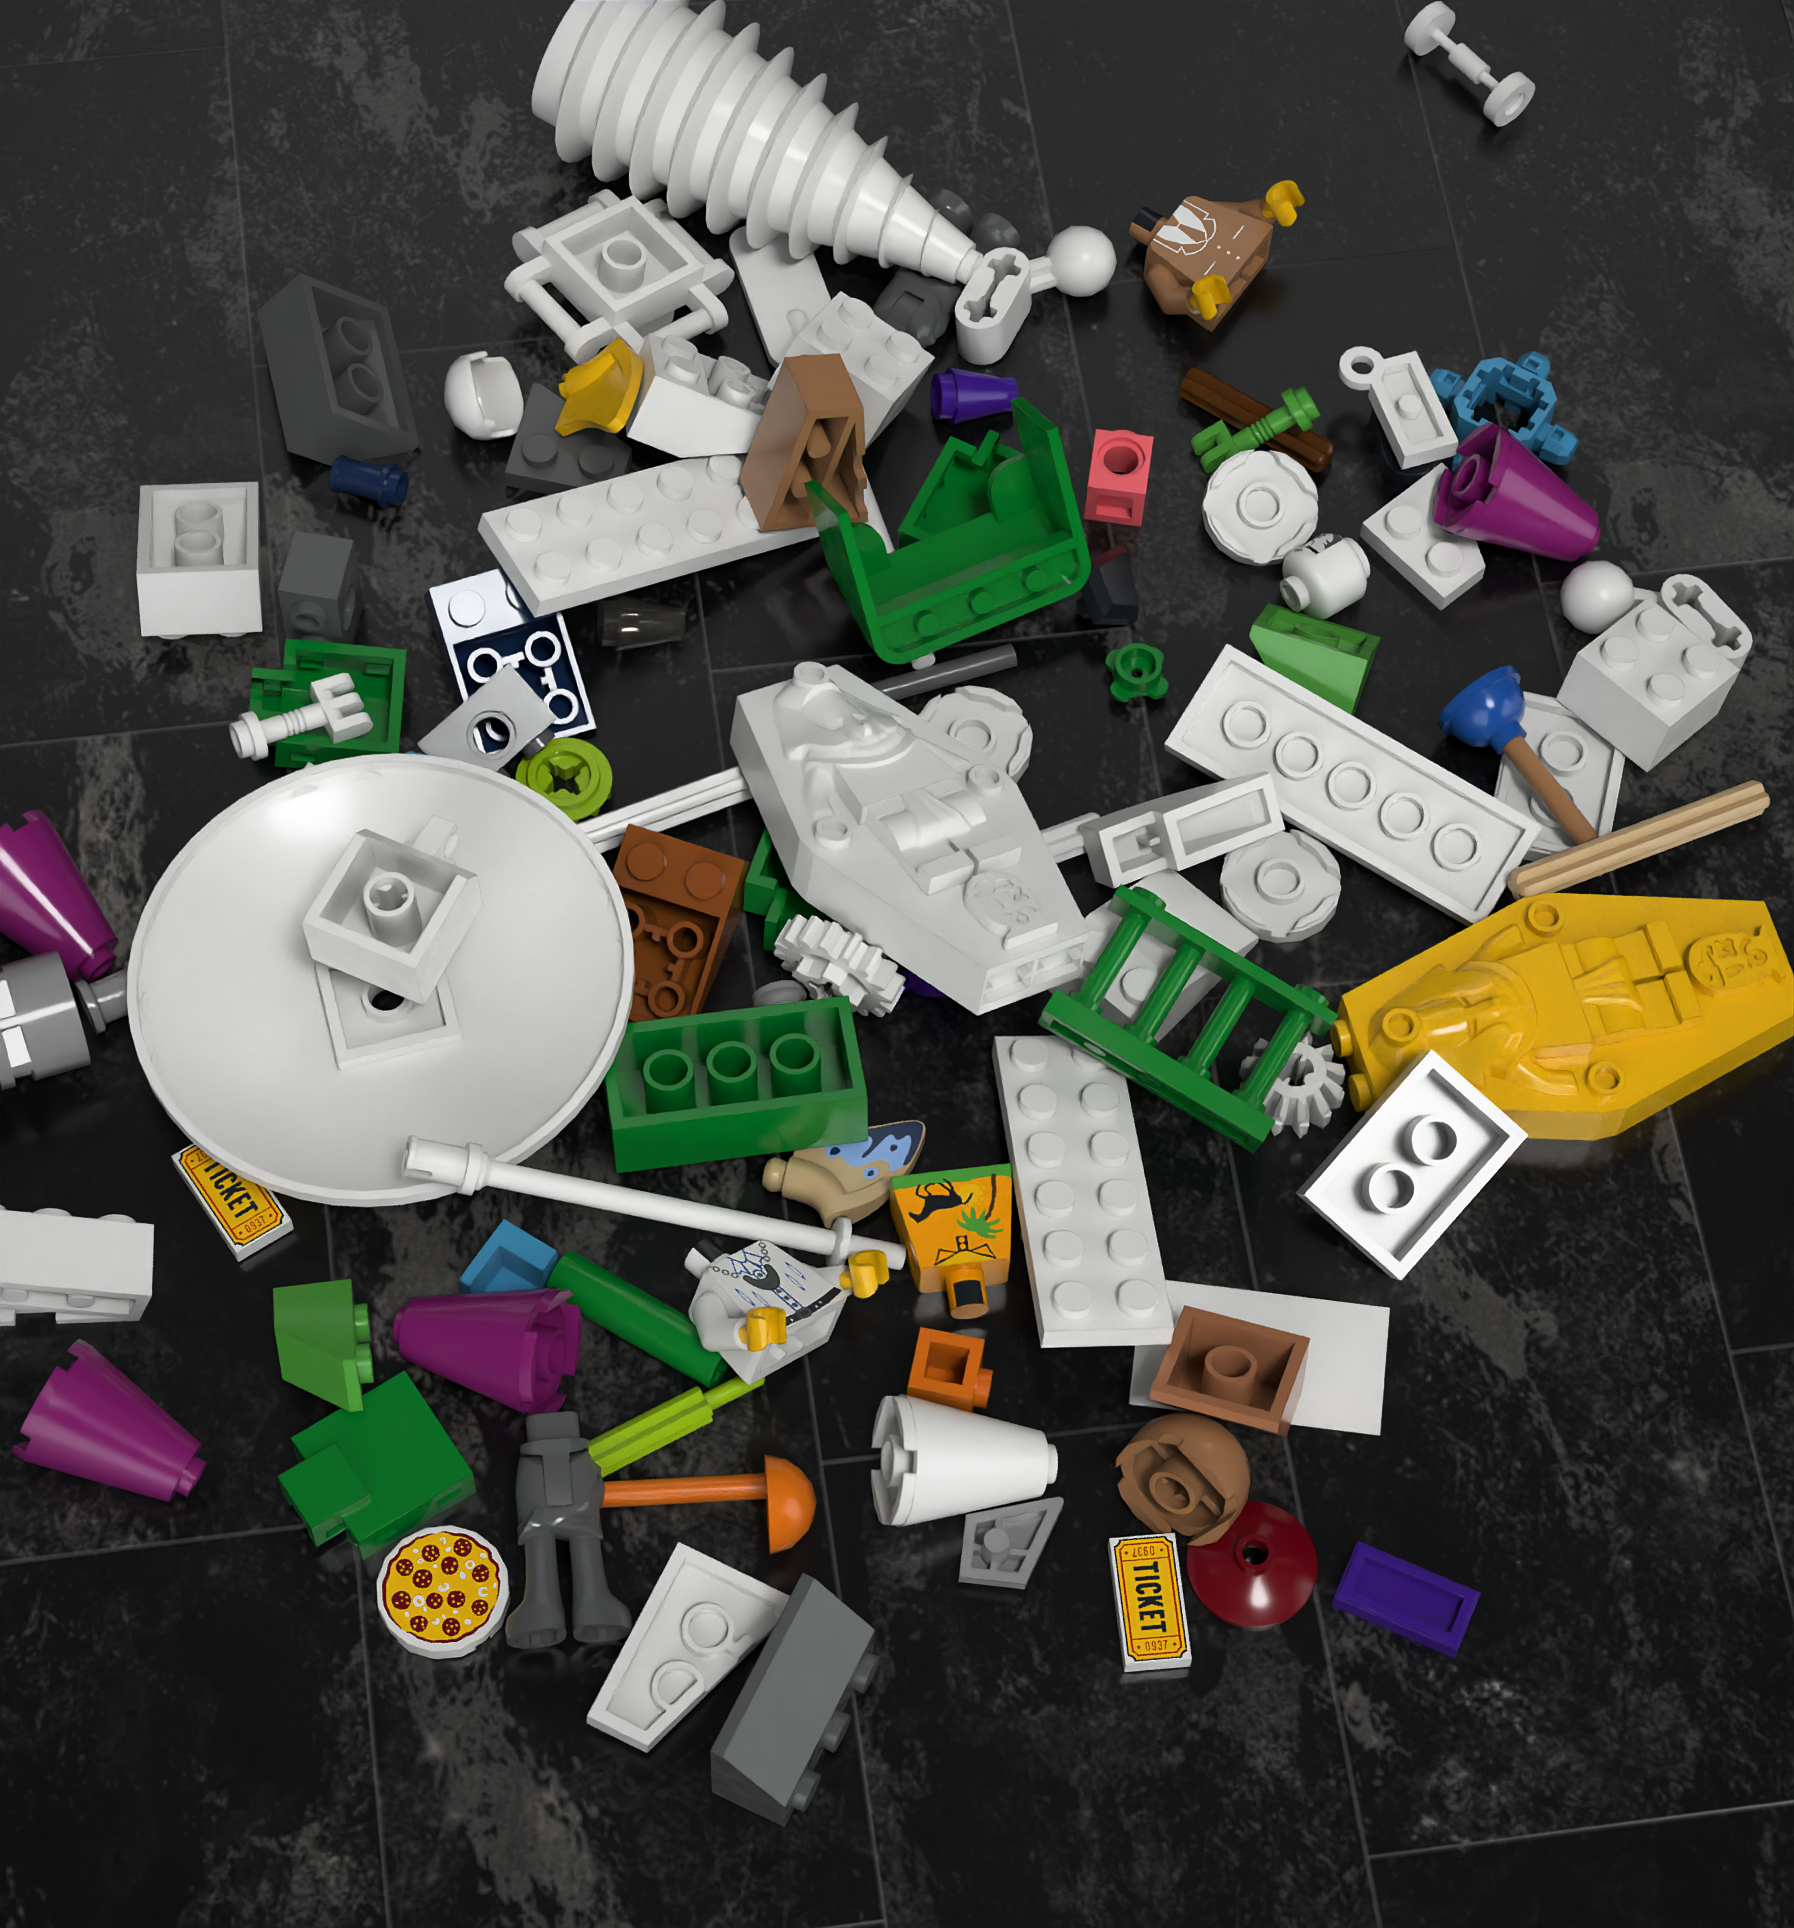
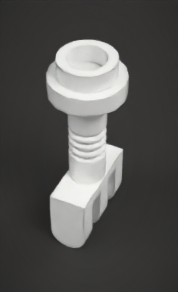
M340 673L311 682L310 697L313 704L301 707L299 710L295 709L293 712L289 711L288 713L260 721L253 711L239 714V721L229 724V731L238 756L241 759L250 756L256 761L268 756L267 744L299 734V732L303 733L305 730L309 731L325 726L332 743L336 744L366 734L372 729L373 723L368 713L360 712L364 704L359 694L355 692L349 693L354 689V683L348 673Z

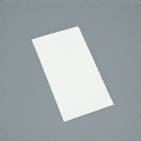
M1165 1280L1174 1330L1183 1307L1186 1305L1310 1338L1302 1393L1291 1425L1380 1436L1390 1308ZM1169 1344L1135 1345L1129 1404L1185 1411L1159 1404L1149 1399L1150 1389Z

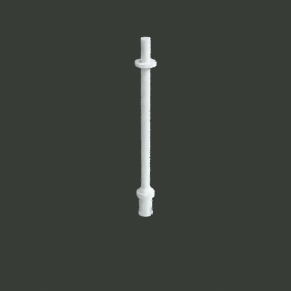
M410 1135L403 1152L401 1177H414L457 1186L459 1194L471 1196L474 1190L479 1191L485 1186H491L754 1241H769L774 1245L826 1255L827 1267L845 1265L846 1259L848 1260L851 1255L869 1249L883 1251L886 1254L888 1268L901 1270L905 1262V1245L853 1235L851 1219L838 1217L831 1230L494 1161L491 1160L487 1152H483L481 1144L468 1142L464 1148L420 1139L417 1136Z

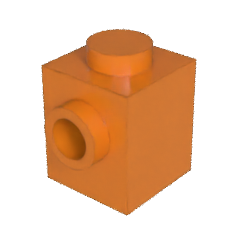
M920 1327L908 1382L907 1396L972 1413L974 1407L986 1409L993 1370L982 1368L985 1340Z

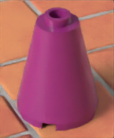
M1487 422L1473 430L1462 441L1456 450L1457 453L1464 456L1455 473L1447 468L1444 469L1433 498L1432 517L1434 522L1441 525L1440 528L1450 534L1568 563L1577 560L1580 556L1585 557L1592 552L1601 533V529L1598 526L1597 512L1507 429Z
M30 810L21 814L29 824L14 832L7 823L0 827V933L34 956L57 950L67 978L70 981H77L83 977L89 982L94 981L103 975L116 961L117 956L113 953V950L118 944V938L52 821L41 810Z
M556 1287L419 1296L413 1298L407 1308L403 1307L397 1313L393 1325V1341L396 1346H399L402 1358L412 1364L528 1416L553 1413L561 1408L567 1397V1394L556 1393L562 1375L574 1376L578 1365L582 1338L581 1312L578 1305L567 1303V1299L574 1294L570 1290Z
M78 1339L67 1351L78 1357L77 1361L71 1363L68 1371L59 1366L55 1368L19 1432L31 1440L30 1442L24 1441L14 1445L13 1455L25 1462L165 1502H170L177 1492L188 1497L207 1464L206 1461L197 1457L202 1444L95 1347Z

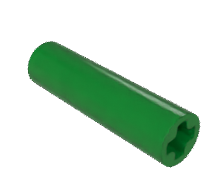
M573 1250L566 1252L553 1269L546 1288L556 1287L570 1290L574 1295L567 1299V1303L578 1305L581 1315L709 1389L714 1388L724 1376L729 1364L719 1352H710L702 1346L696 1326L690 1320V1317Z

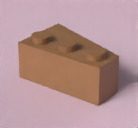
M840 353L784 357L739 476L761 531L816 527L804 485L805 482L816 479L848 511L851 523L868 522V510L864 503V489H867V477L862 466V455L866 454L864 407Z

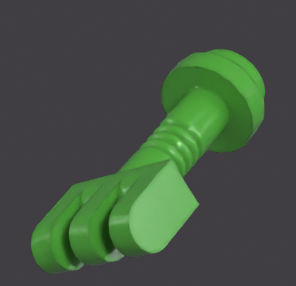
M1302 386L1293 391L1289 387L1281 392V396L1285 401L1284 405L1234 435L1231 434L1222 419L1195 435L1191 439L1190 445L1195 454L1203 455L1200 458V463L1205 472L1212 473L1209 479H1211L1222 462L1241 451L1256 449L1260 444H1264L1265 441H1269L1270 438L1279 435L1297 423L1303 432L1314 427L1312 421L1320 417L1321 414L1306 388Z

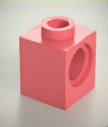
M1096 429L1084 519L1141 527L1153 436L1138 435L1129 430L1108 431ZM1113 472H1122V473H1125V474L1120 475V474H1115V473H1113Z

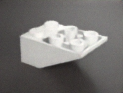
M648 333L638 354L643 359V374L635 403L625 424L627 437L680 458L748 453L772 390L766 387L769 381L750 374L751 371L747 366L733 358L720 356L718 360L700 354L692 343L681 337L666 335L665 339Z

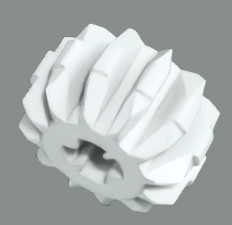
M1310 1031L1303 1034L1263 1102L1266 1106L1264 1114L1275 1120L1271 1128L1274 1137L1281 1133L1284 1125H1291L1301 1139L1303 1135L1307 1134L1309 1122L1323 1129L1330 1122L1331 1110H1337V1108L1341 1107L1344 1091L1339 1085L1343 1083L1345 1077L1343 1064L1332 1063L1334 1051L1331 1044L1316 1049L1311 1046L1313 1037ZM1260 1038L1254 1044L1253 1057H1246L1242 1061L1239 1075L1244 1082L1240 1084L1239 1090L1242 1089L1269 1043L1268 1041ZM1290 1081L1295 1082V1083H1294V1086H1290V1085H1289V1082H1290Z

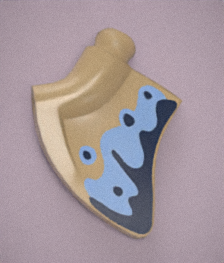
M910 1120L868 1127V1141L794 1150L793 1156L790 1157L788 1162L776 1157L771 1158L765 1165L762 1184L767 1191L782 1192V1198L794 1200L814 1208L827 1229L831 1230L838 1217L851 1219L852 1224L856 1223L877 1210L889 1199L890 1177L910 1174L925 1142V1125L920 1121Z

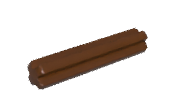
M1192 367L1184 376L1180 385L1179 394L1181 397L1239 430L1250 427L1251 424H1255L1256 421H1260L1261 418H1265L1267 414L1274 411V409L1199 367ZM1298 423L1279 435L1270 438L1269 441L1264 442V444L1278 452L1285 453L1296 462L1316 473H1321L1326 469L1335 451L1333 442L1311 430L1303 432Z

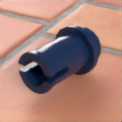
M339 455L335 459L329 479L331 491L376 500L378 506L384 509L389 508L392 504L400 506L406 497L409 484L408 473L400 470L399 465L389 462L385 466L351 459L345 455Z

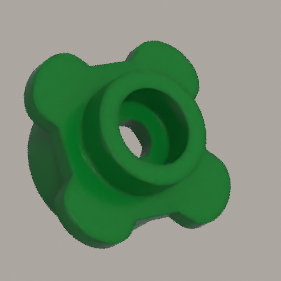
M1132 643L1121 649L1111 651L1105 661L1106 668L1112 672L1113 683L1110 686L1111 696L1119 702H1128L1133 697L1149 696L1152 699L1164 697L1168 692L1169 683L1162 677L1161 673L1164 660L1163 653L1155 647L1142 643ZM1139 672L1142 673V676L1135 678L1131 673Z

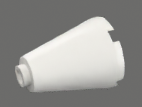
M903 1394L885 1396L876 1414L872 1448H882L881 1470H871V1486L874 1507L882 1524L903 1527L1036 1498L1043 1495L1047 1484L1055 1482L1058 1470L1057 1450L1055 1445L1047 1444L1045 1434L1040 1430Z

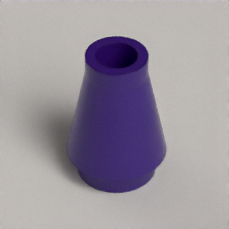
M948 367L945 373L934 374L930 387V402L933 416L936 420H947L949 425L1002 412H1013L1010 400L1019 397L1018 384L1015 377H998Z

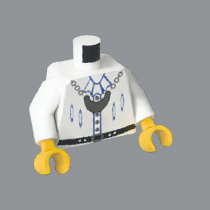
M705 1238L692 1248L684 1263L685 1268L700 1280L688 1310L689 1317L696 1326L702 1346L710 1352H719L740 1378L748 1385H751L828 1342L847 1296L853 1292L856 1297L868 1298L876 1292L878 1284H884L889 1280L886 1254L876 1249L863 1250L849 1257V1266L841 1264L816 1268L797 1261L769 1241L759 1240L730 1255L711 1238Z

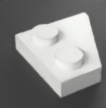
M1440 463L1362 523L1359 535L1439 610H1443L1483 578L1486 567L1476 540L1447 533L1444 529L1440 528V524L1433 520V498L1439 479L1444 469L1447 468L1443 463Z

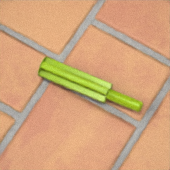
M738 1375L703 1394L701 1389L696 1386L590 1440L589 1453L595 1463L601 1467L602 1478L712 1422L713 1410L764 1385L765 1377L748 1385Z

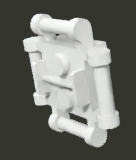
M604 189L590 196L588 204L538 229L529 226L515 233L512 237L514 250L524 264L514 269L508 275L504 283V289L517 302L525 301L565 343L564 351L577 364H582L593 358L600 348L608 345L616 337H619L639 354L648 333L665 339L666 335H675L689 340L702 332L711 335L728 324L727 311L716 295L722 293L730 286L735 276L734 271L722 259L714 260L677 223L674 216L669 212L668 205L661 198H656L642 204L632 195L621 201L612 191ZM551 282L590 323L580 327L546 292L542 285ZM687 305L693 311L672 322L676 309Z

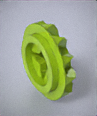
M568 737L554 738L529 760L524 755L516 771V781L545 797L567 814L575 824L580 819L589 815L597 817L600 807L606 800L611 798L612 771L608 760L599 749L580 739ZM550 772L555 777L559 776L563 780H568L573 776L576 777L575 790L578 795L574 792L569 793L566 789H560L554 793L553 777Z

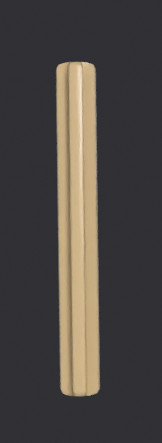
M1748 781L1515 868L1511 875L1507 877V887L1512 891L1515 901L1542 893L1557 892L1761 815L1764 809L1770 805L1769 795L1764 791L1761 782Z

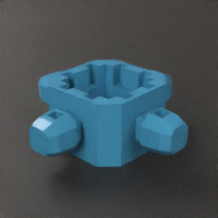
M1535 351L1522 355L1515 364L1502 357L1481 360L1467 381L1463 380V375L1443 368H1436L1429 377L1443 409L1452 408L1449 422L1459 441L1458 447L1473 430L1490 422L1484 418H1481L1479 423L1473 420L1475 407L1477 405L1481 407L1485 400L1494 404L1497 398L1505 401L1504 408L1518 415L1522 411L1529 413L1527 421L1529 423L1526 428L1521 427L1518 433L1511 429H1508V431L1533 454L1535 451L1540 453L1539 458L1556 465H1567L1577 449L1579 440L1572 432L1558 423L1554 426L1550 425L1557 402L1552 383L1547 381L1550 361L1547 357ZM1457 452L1452 461V472L1454 473L1464 457Z

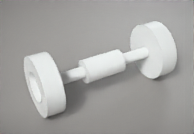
M1435 1L1427 5L1408 26L1404 36V43L1419 56L1425 55L1441 45L1449 53L1448 60L1473 83L1479 84L1482 82L1492 91L1485 102L1483 114L1498 127L1511 122L1530 102L1535 91V84L1522 72L1512 73L1499 83L1489 74L1491 68L1464 43L1456 45L1447 37L1454 25L1455 13L1442 1Z

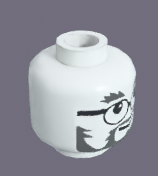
M1329 532L1323 533L1285 556L1282 566L1284 580L1280 582V591L1285 602L1292 610L1296 612L1302 610L1309 616L1324 620L1364 596L1367 578L1371 572L1370 565L1362 548L1353 539L1348 537L1343 539L1341 536Z

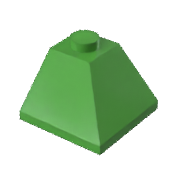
M1271 603L1266 605L1255 620L1249 634L1265 666L1354 716L1381 637L1326 620H1319L1307 614Z

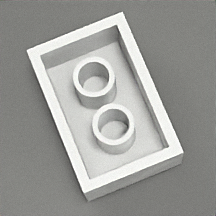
M1432 1049L1421 1050L1300 1187L1296 1194L1391 1278L1402 1280L1527 1138L1528 1134Z

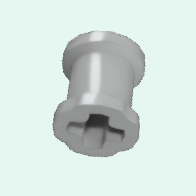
M129 960L124 962V969L88 984L82 979L74 983L84 1012L96 1034L106 1031L107 1023L128 1015L127 971Z

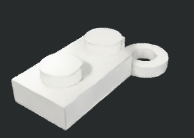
M1359 346L1346 350L1339 362V377L1351 389L1369 390L1368 398L1402 470L1456 455L1459 441L1416 351L1383 359L1379 352L1369 347ZM1362 362L1369 365L1372 371L1368 374H1358L1351 366Z

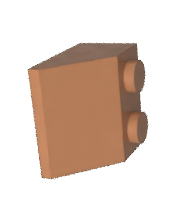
M1184 1305L1173 1332L1171 1344L1166 1349L1150 1389L1149 1399L1166 1406L1286 1437L1302 1393L1310 1338Z

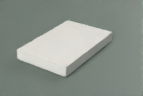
M1523 691L1526 705L1520 725L1527 732L1524 740L1598 833V837L1611 833L1626 755L1556 698ZM1503 754L1493 797L1543 825L1524 859L1537 861L1576 846L1506 754Z

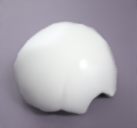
M486 351L460 356L450 365L444 382L445 407L454 425L476 440L498 439L516 434L524 412V401L519 381L510 363L501 356L486 357L488 356Z

